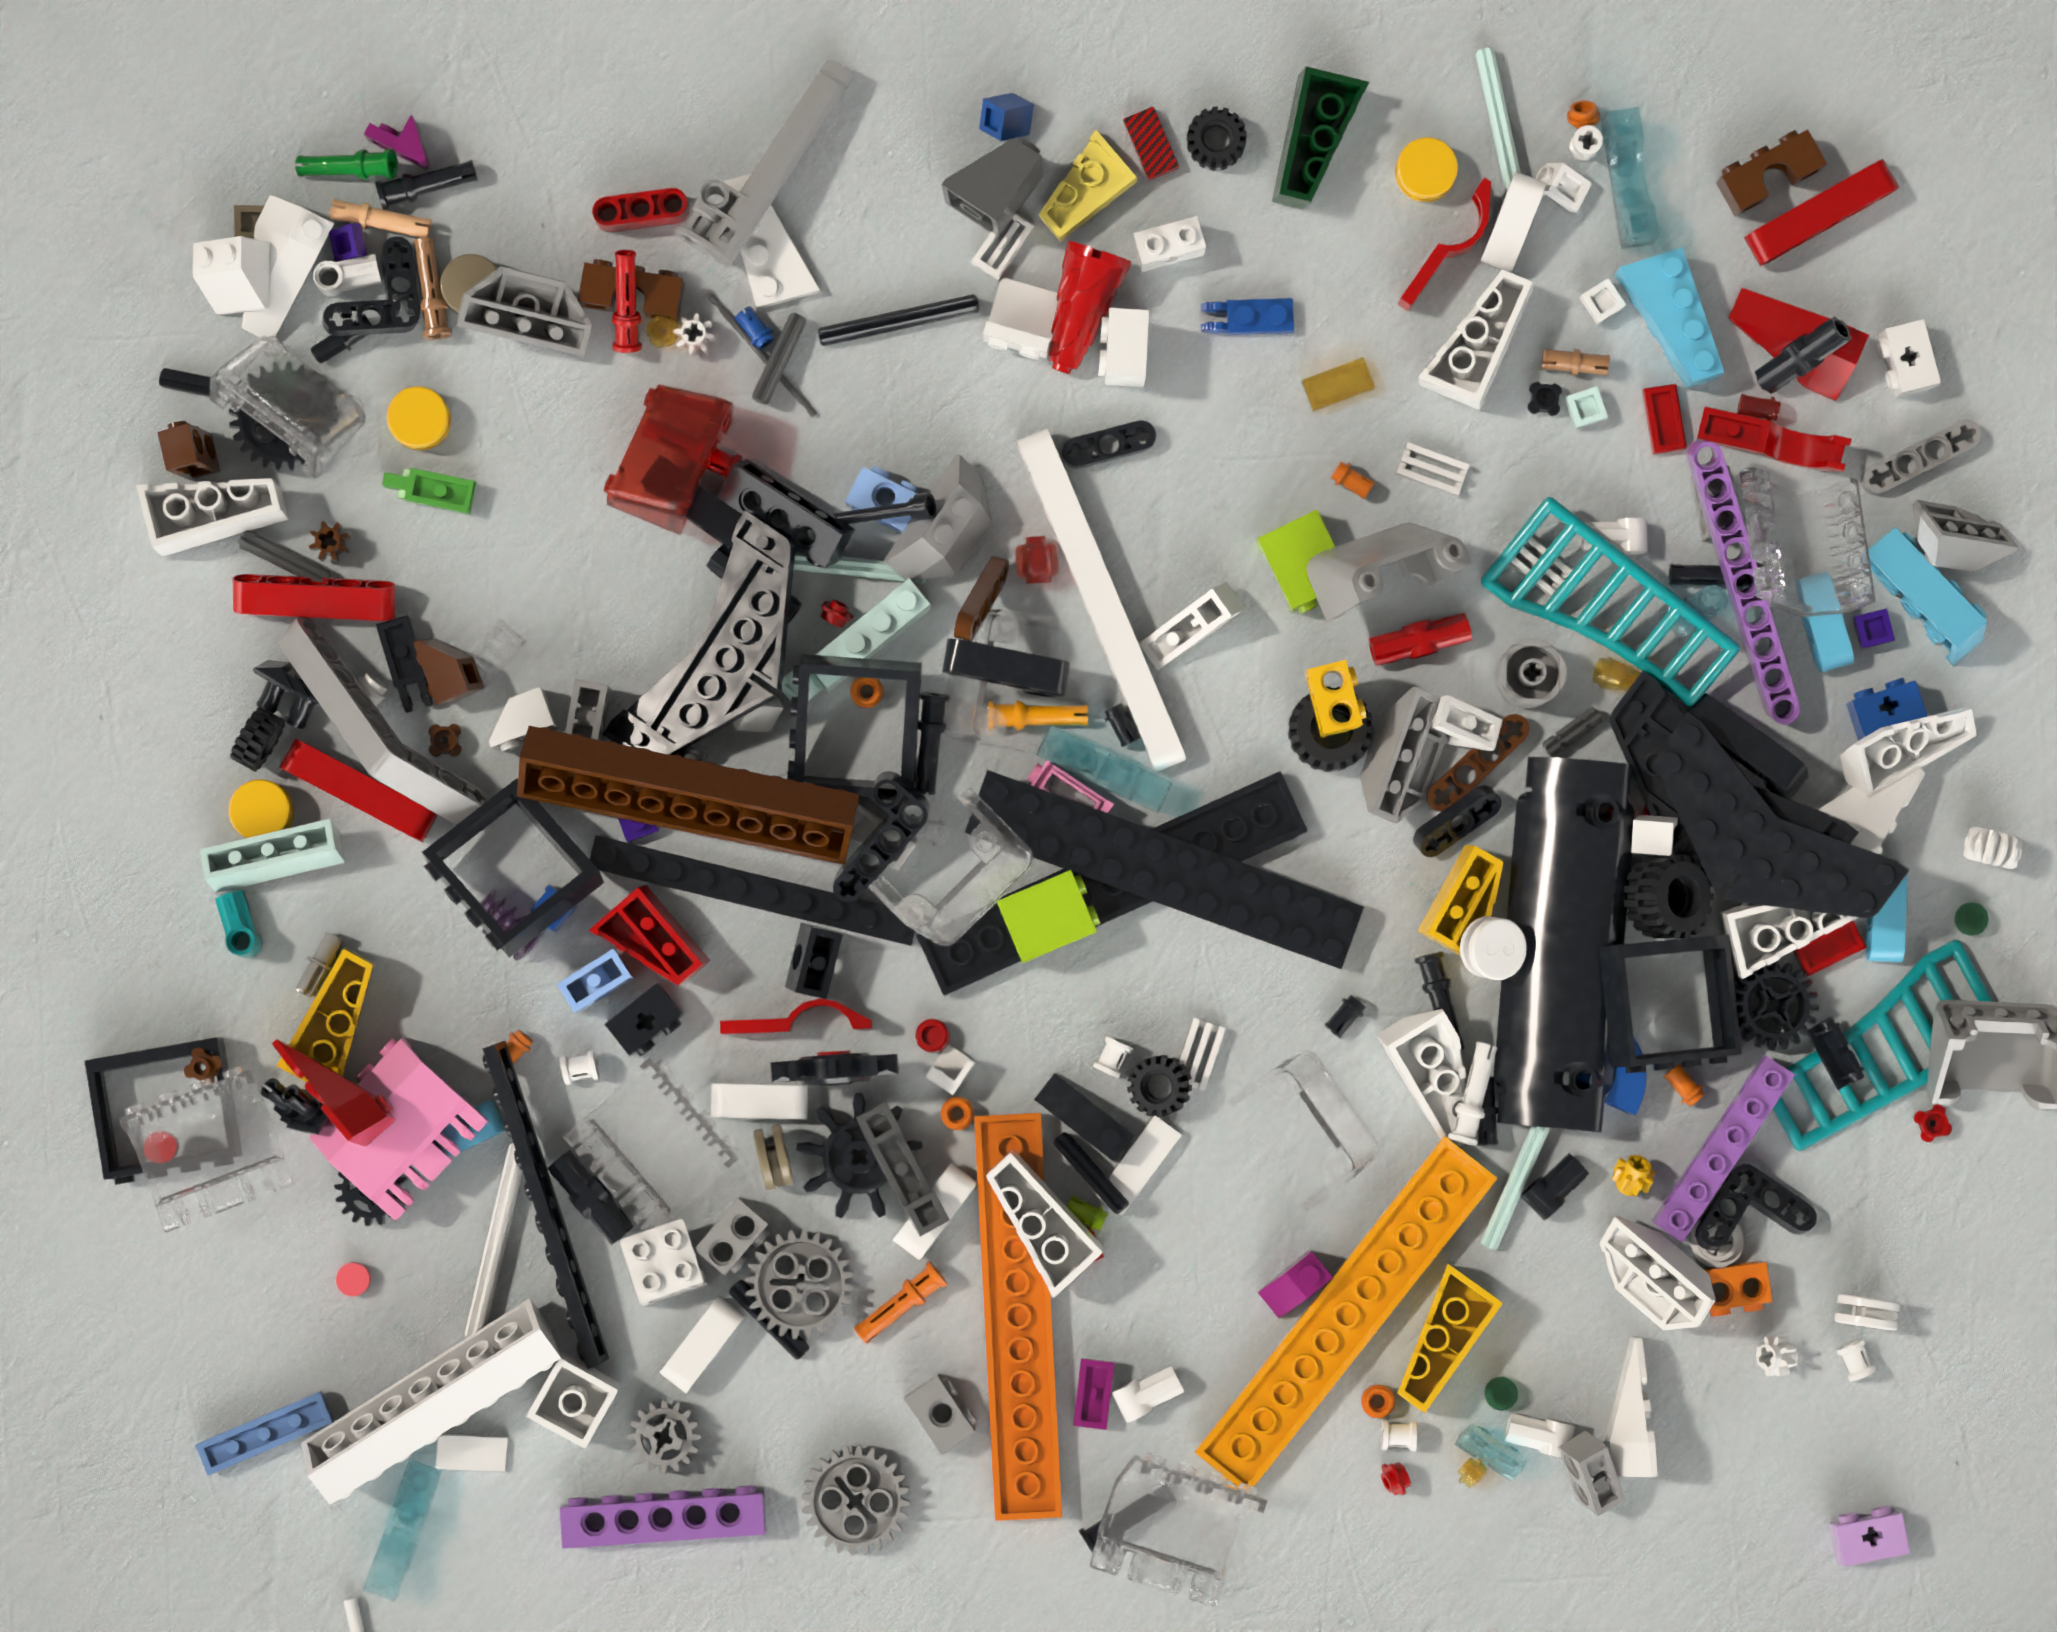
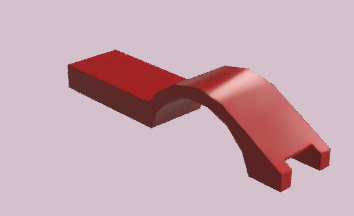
M1484 177L1471 197V200L1477 207L1479 217L1476 233L1473 237L1460 244L1445 245L1438 243L1398 302V305L1406 311L1410 310L1445 258H1455L1468 253L1480 241L1489 221L1491 181Z
M1704 407L1697 440L1705 439L1719 446L1760 454L1782 463L1844 472L1846 464L1841 463L1845 446H1850L1852 438L1838 435L1820 436L1797 432L1779 426L1769 420L1710 407Z
M819 998L802 1003L790 1013L788 1018L720 1021V1034L791 1032L794 1021L804 1011L818 1006H829L839 1010L849 1019L853 1029H872V1020L837 1001Z

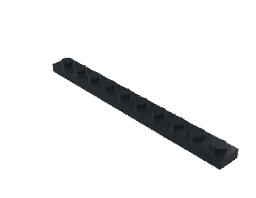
M597 835L595 836L590 856L591 862L599 871L912 946L919 913L861 899L846 903L838 900L833 892Z
M502 1041L482 1048L484 1052L483 1065L487 1073L492 1076L495 1085L493 1095L496 1103L502 1107L505 1116L503 1121L504 1129L508 1137L512 1138L516 1149L514 1151V1159L517 1167L523 1171L526 1180L524 1185L526 1196L529 1201H533L536 1211V1227L544 1235L547 1244L545 1248L546 1257L549 1264L554 1266L557 1275V1291L561 1297H564L568 1308L566 1311L567 1322L570 1328L575 1330L578 1339V1355L582 1361H585L586 1367L589 1369L601 1365L609 1359L506 1041Z

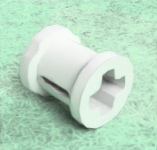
M1590 125L1580 127L1569 143V151L1574 159L1580 162H1587L1594 158L1603 144L1601 132L1596 127ZM1583 138L1589 139V149L1583 148V142H1581Z
M1106 1036L1104 1050L1098 1062H1094L1093 1067L1119 1079L1121 1075L1119 1072L1127 1053H1132L1133 1048Z
M589 1050L586 1055L571 1058L567 1056L560 1057L562 1075L566 1085L572 1084V1081L590 1077L594 1080L600 1078L598 1061L594 1050Z
M1864 1339L1852 1341L1836 1349L1838 1355H1842L1850 1373L1848 1379L1850 1382L1865 1378L1878 1370L1876 1365H1872L1864 1348Z
M1382 1420L1381 1450H1387L1388 1447L1409 1448L1410 1451H1416V1421H1410L1409 1424H1392L1388 1420Z

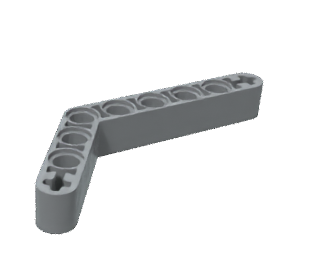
M298 616L278 639L280 649L372 777L455 825L489 800L487 795L477 786L401 743L322 630L313 620L308 617Z

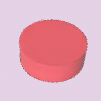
M348 1263L339 1269L336 1276V1284L343 1294L358 1296L366 1292L370 1287L371 1274L368 1268L361 1263Z

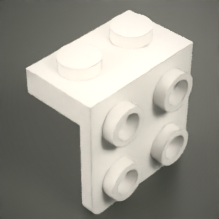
M1008 278L1002 279L998 286L989 321H986L983 341L988 342V346L1006 351L1007 348L1018 350L1020 355L1030 359L1038 360L1039 357L1047 359L1053 335L1051 329L1058 304L1057 292Z

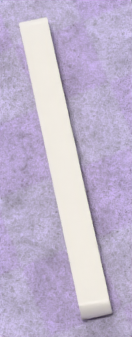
M1046 428L1017 440L1016 443L1154 771L1159 772L1185 761L1184 750L1048 429Z

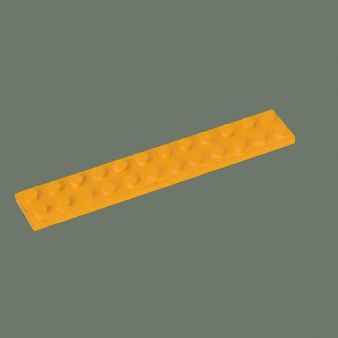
M1443 1136L1194 1452L1248 1495L1498 1178L1447 1137Z

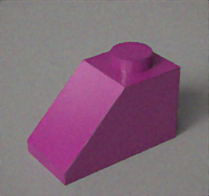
M1308 1250L1257 1293L1275 1315L1280 1318L1308 1299L1333 1277L1313 1252Z

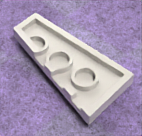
M751 174L722 182L740 192ZM770 205L740 250L757 310L820 293V289L772 205Z

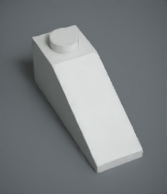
M1225 582L1212 588L1141 641L1139 645L1155 668L1160 670L1222 627L1245 608L1228 583Z

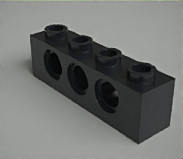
M748 459L733 465L717 496L718 499L741 515L746 510L793 542L795 550L807 556V561L817 567L827 568L837 563L855 531L853 527ZM754 492L760 495L761 505L756 503ZM781 509L787 513L788 523L782 519ZM808 527L814 530L816 535L815 541L809 537Z

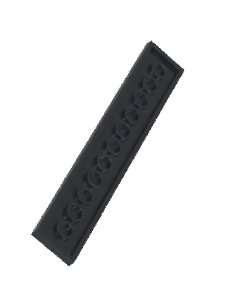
M987 770L964 832L1341 970L1364 906Z
M1281 771L1152 828V830L1240 862L1308 832ZM1061 869L917 934L918 941L943 996L1021 962L997 901L1069 870ZM1080 875L1087 890V893L1082 895L1087 907L1093 905L1100 924L1096 925L1095 928L1153 902Z

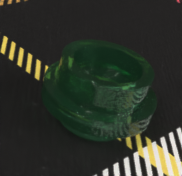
M1974 902L1961 905L1954 916L1957 929L1968 936L1982 933L1989 921L1985 908Z
M1495 1377L1485 1386L1484 1397L1490 1407L1495 1410L1504 1411L1510 1409L1516 1403L1518 1389L1512 1380L1506 1377Z

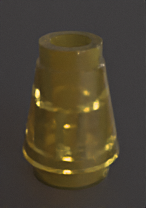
M1612 657L1607 659L1599 658L1594 668L1592 680L1593 683L1599 684L1601 689L1628 691L1641 672Z

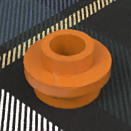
M1577 101L1570 106V110L1567 112V121L1577 129L1585 125L1593 126L1600 121V112L1597 110L1596 104L1591 101Z
M858 677L851 685L850 695L853 702L859 707L872 708L882 700L883 686L877 678ZM864 686H870L873 689L871 697L864 698L861 695V689Z
M952 1097L941 1108L943 1123L953 1130H962L968 1127L974 1117L973 1106L963 1097ZM954 1107L963 1109L964 1116L962 1119L955 1120L952 1118L951 1110Z
M1376 1384L1369 1386L1363 1392L1361 1405L1364 1412L1370 1417L1384 1418L1392 1412L1395 1398L1389 1388ZM1375 1395L1383 1397L1384 1403L1381 1407H1374L1371 1401Z

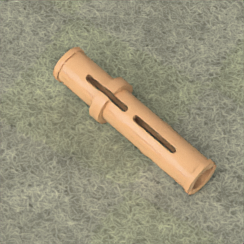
M335 198L332 201L334 207L330 209V220L360 223L361 229L365 230L367 227L419 238L430 236L428 232H431L432 219L373 208L370 203L366 202L359 205Z

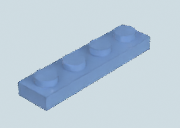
M320 1391L195 1444L205 1471L209 1476L335 1421L323 1392Z

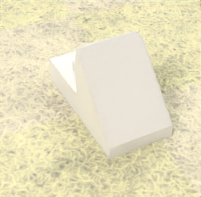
M1445 695L1440 698L1433 728L1448 734L1447 743L1451 745L1493 751L1496 747L1503 719L1452 696Z

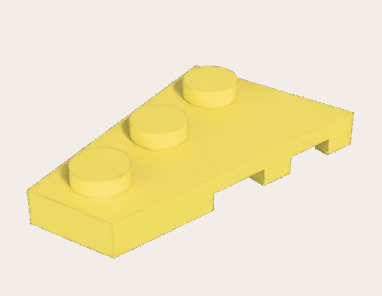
M1095 130L1082 154L1079 153L1073 162V167L1065 179L1059 183L1039 213L1040 219L1061 242L1138 182L1137 177L1100 133Z

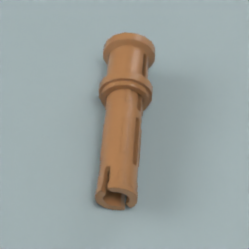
M431 237L416 239L413 243L416 251L422 293L419 309L423 313L425 331L422 333L423 339H445L452 336V329L448 328L446 317L448 304L442 298L439 270L434 245L435 239Z

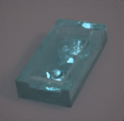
M1473 1423L1459 1435L1454 1444L1509 1481H1512L1519 1475L1528 1462V1459L1520 1455L1516 1448L1503 1444L1494 1438L1487 1429L1476 1426Z

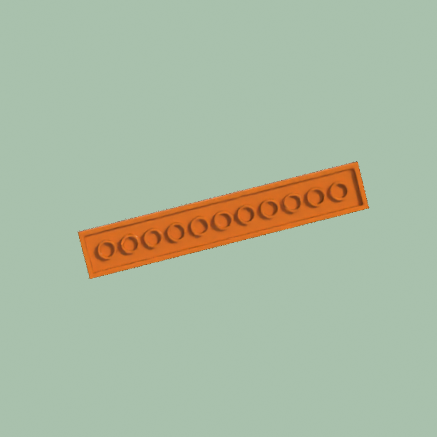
M1041 1113L974 1116L995 1521L1062 1517L1051 1294L1025 1244L1016 1232L1014 1224L986 1177L988 1172L1014 1149L1044 1181Z

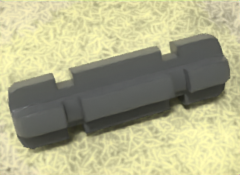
M1591 707L1581 714V718L1577 717L1556 732L1555 737L1553 735L1542 743L1546 753L1551 757L1555 756L1563 750V746L1568 747L1589 731L1588 728L1592 729L1601 723L1603 719L1600 713L1594 707Z

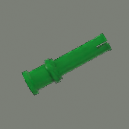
M361 149L355 155H299L295 161L296 164H302V166H295L299 177L356 174L360 179H368L370 176L385 175L388 179L396 177L398 171V159L393 149H385L384 152L369 153L366 149Z

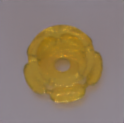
M658 315L647 325L646 334L650 337L651 344L661 348L664 345L671 346L675 343L677 335H675L673 330L679 328L675 320ZM665 329V334H660V330Z
M1470 1458L1458 1470V1473L1461 1475L1459 1479L1460 1484L1464 1482L1471 1489L1485 1476L1489 1469L1482 1463V1458L1477 1461Z

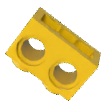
M1342 660L1305 671L1321 737L1357 729L1363 725L1362 719L1366 718V711L1362 699L1356 700L1353 687L1358 686V680L1353 666L1348 667L1347 661ZM1328 673L1337 674L1342 682L1341 687L1337 690L1328 689L1324 684V676ZM1341 705L1349 710L1350 718L1347 722L1340 723L1333 718L1332 709L1335 706Z

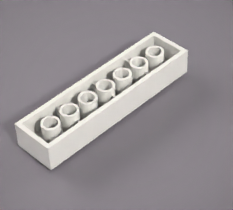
M530 1298L303 1441L301 1446L308 1477L329 1504L334 1503L338 1499L348 1497L354 1489L367 1481L375 1480L393 1464L405 1461L412 1452L423 1445L435 1442L445 1431L453 1426L463 1424L472 1414L480 1409L490 1407L508 1391L520 1388L526 1383L527 1379L538 1372L550 1369L561 1358L551 1327Z

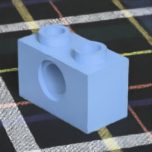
M872 466L871 470L862 467L845 504L846 507L852 510L881 506L877 503L876 497L881 491L885 490L895 495V500L892 504L905 503L910 498H913L915 494H918L920 489L903 480L900 485L889 480L890 474L876 466ZM909 515L875 521L902 534L912 520V517Z
M613 948L559 982L557 986L574 1013H580L635 977L619 951Z

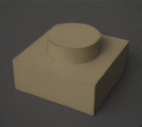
M233 206L234 237L244 236L254 239L255 224L264 206Z

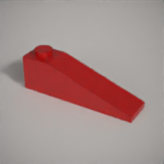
M1745 288L1740 289L1728 317L1735 326L1755 344L1764 348L1772 357L1779 355L1784 347L1804 333L1808 335L1819 325L1831 319ZM1848 325L1846 326L1849 329L1851 340L1825 357V360L1801 378L1799 376L1796 377L1797 381L1804 388L1833 401H1837L1857 365L1869 337V334Z
M276 1039L271 1043L299 1078L305 1076L308 1081L304 1087L309 1094L324 1104L321 1107L322 1111L347 1141L366 1147L396 1120L390 1113L393 1106L382 1094L379 1093L376 1096L283 1041Z

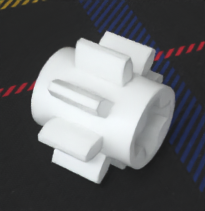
M697 313L694 316V320L687 321L686 318L681 317L682 328L673 330L676 336L682 337V340L676 344L678 349L687 346L691 357L695 354V350L701 349L704 353H707L708 351L705 346L707 341H715V336L706 332L712 327L711 322L707 321L702 324ZM694 328H698L702 337L698 336L695 342H691L687 333L691 334Z
M1765 1336V1344L1756 1348L1757 1365L1766 1370V1376L1790 1375L1789 1367L1798 1364L1797 1347L1788 1342V1336Z

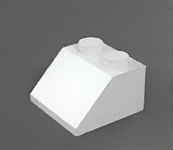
M237 236L193 243V277L216 314L226 315L269 308V242Z

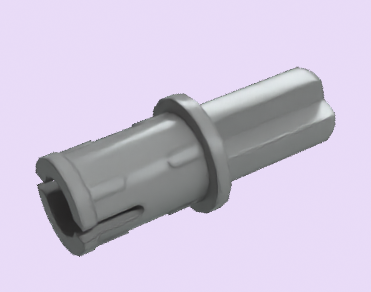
M327 931L324 933L325 935L313 957H308L310 962L296 985V990L307 997L314 996L327 971H331L332 968L330 966L342 944L345 943L344 940Z

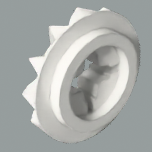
M1700 1221L1697 1222L1689 1238L1691 1251L1699 1262L1709 1267L1722 1268L1734 1263L1739 1258L1744 1246V1236L1738 1224L1728 1239L1730 1244H1724L1718 1248L1714 1256V1250H1706L1697 1243L1695 1231ZM1717 1221L1715 1226L1707 1230L1709 1237L1714 1236L1717 1226L1722 1225V1222Z

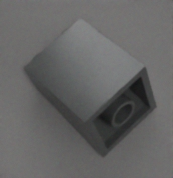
M1015 138L1009 140L946 178L941 184L945 203L989 232L994 231L996 237L1000 239L1012 222L1013 216L1019 212L1044 176L1042 155L1039 154L1040 150L1027 140H1024L1023 143Z

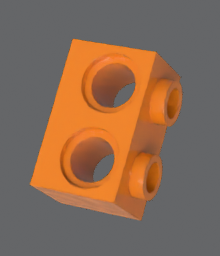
M1754 1261L1728 1265L1722 1268H1704L1710 1275L1712 1285L1720 1282L1725 1288L1723 1298L1715 1301L1709 1310L1712 1317L1731 1314L1730 1308L1742 1306L1744 1312L1763 1310L1764 1303L1773 1302L1767 1262ZM1748 1278H1754L1758 1283V1290L1752 1296H1747L1743 1291V1284Z

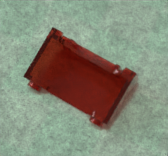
M658 384L656 389L650 387L643 403V406L647 408L616 475H609L603 492L608 494V506L681 535L687 519L684 517L688 512L689 506L691 507L694 502V494L717 444L721 443L723 434L727 435L733 422V402L717 396Z

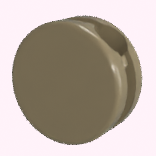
M465 254L453 259L445 267L440 280L441 293L448 306L458 314L463 293L497 270L496 266L489 259L477 254Z
M780 1124L772 1126L775 1142L772 1144H766L762 1128L753 1131L758 1160L767 1190L776 1189L775 1185L781 1187L783 1184L785 1186L794 1184L789 1154Z

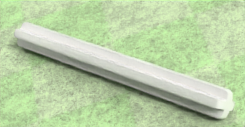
M510 1143L466 1325L465 1337L474 1334L488 1323L523 1171L517 1167L514 1159V1151L516 1150L514 1143Z

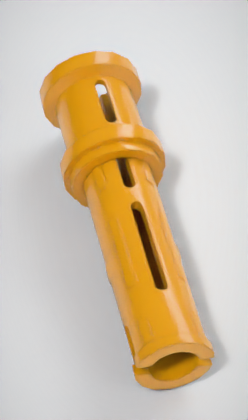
M988 701L987 727L988 731H993L995 727H1015L1016 731H1021V729H1025V725L1088 726V716H1074L1087 715L1088 705L1025 706V703L1021 701H1016L1015 704H994L993 701Z

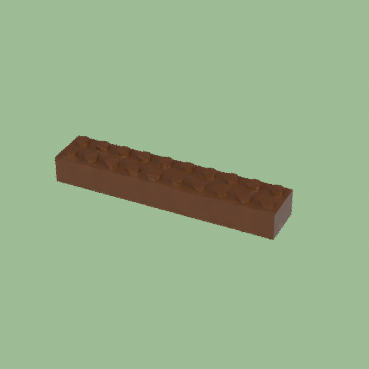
M528 726L519 761L517 797L843 865L846 863L859 794L850 793L843 789L826 788L809 782L802 783L784 779L780 776L759 774L746 769H735L717 765L713 762L687 759L680 755H668L646 748H635L620 745L613 741H601L579 734L572 735L553 731L546 727L539 728L534 726Z

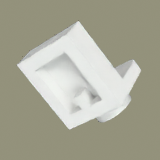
M1547 163L1539 170L1536 179L1546 182L1543 195L1549 196L1570 212L1578 211L1592 185L1590 181L1565 163Z

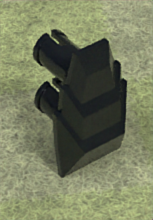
M267 660L254 667V673L267 680L256 705L275 713L284 692L296 695V699L285 721L295 728L304 729L314 705L319 704V702L290 662Z
M271 1078L265 1082V1085L272 1089V1091L270 1092L262 1087L261 1094L275 1104L273 1110L281 1116L280 1120L287 1124L286 1127L288 1129L319 1135L328 1120V1117L321 1109L324 1104L309 1094L306 1089H300L296 1084L286 1088L276 1078Z

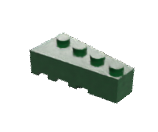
M1307 66L1301 71L1296 83L1272 202L1304 209L1312 201L1329 163L1343 138V134L1357 109V105L1369 84L1368 81Z

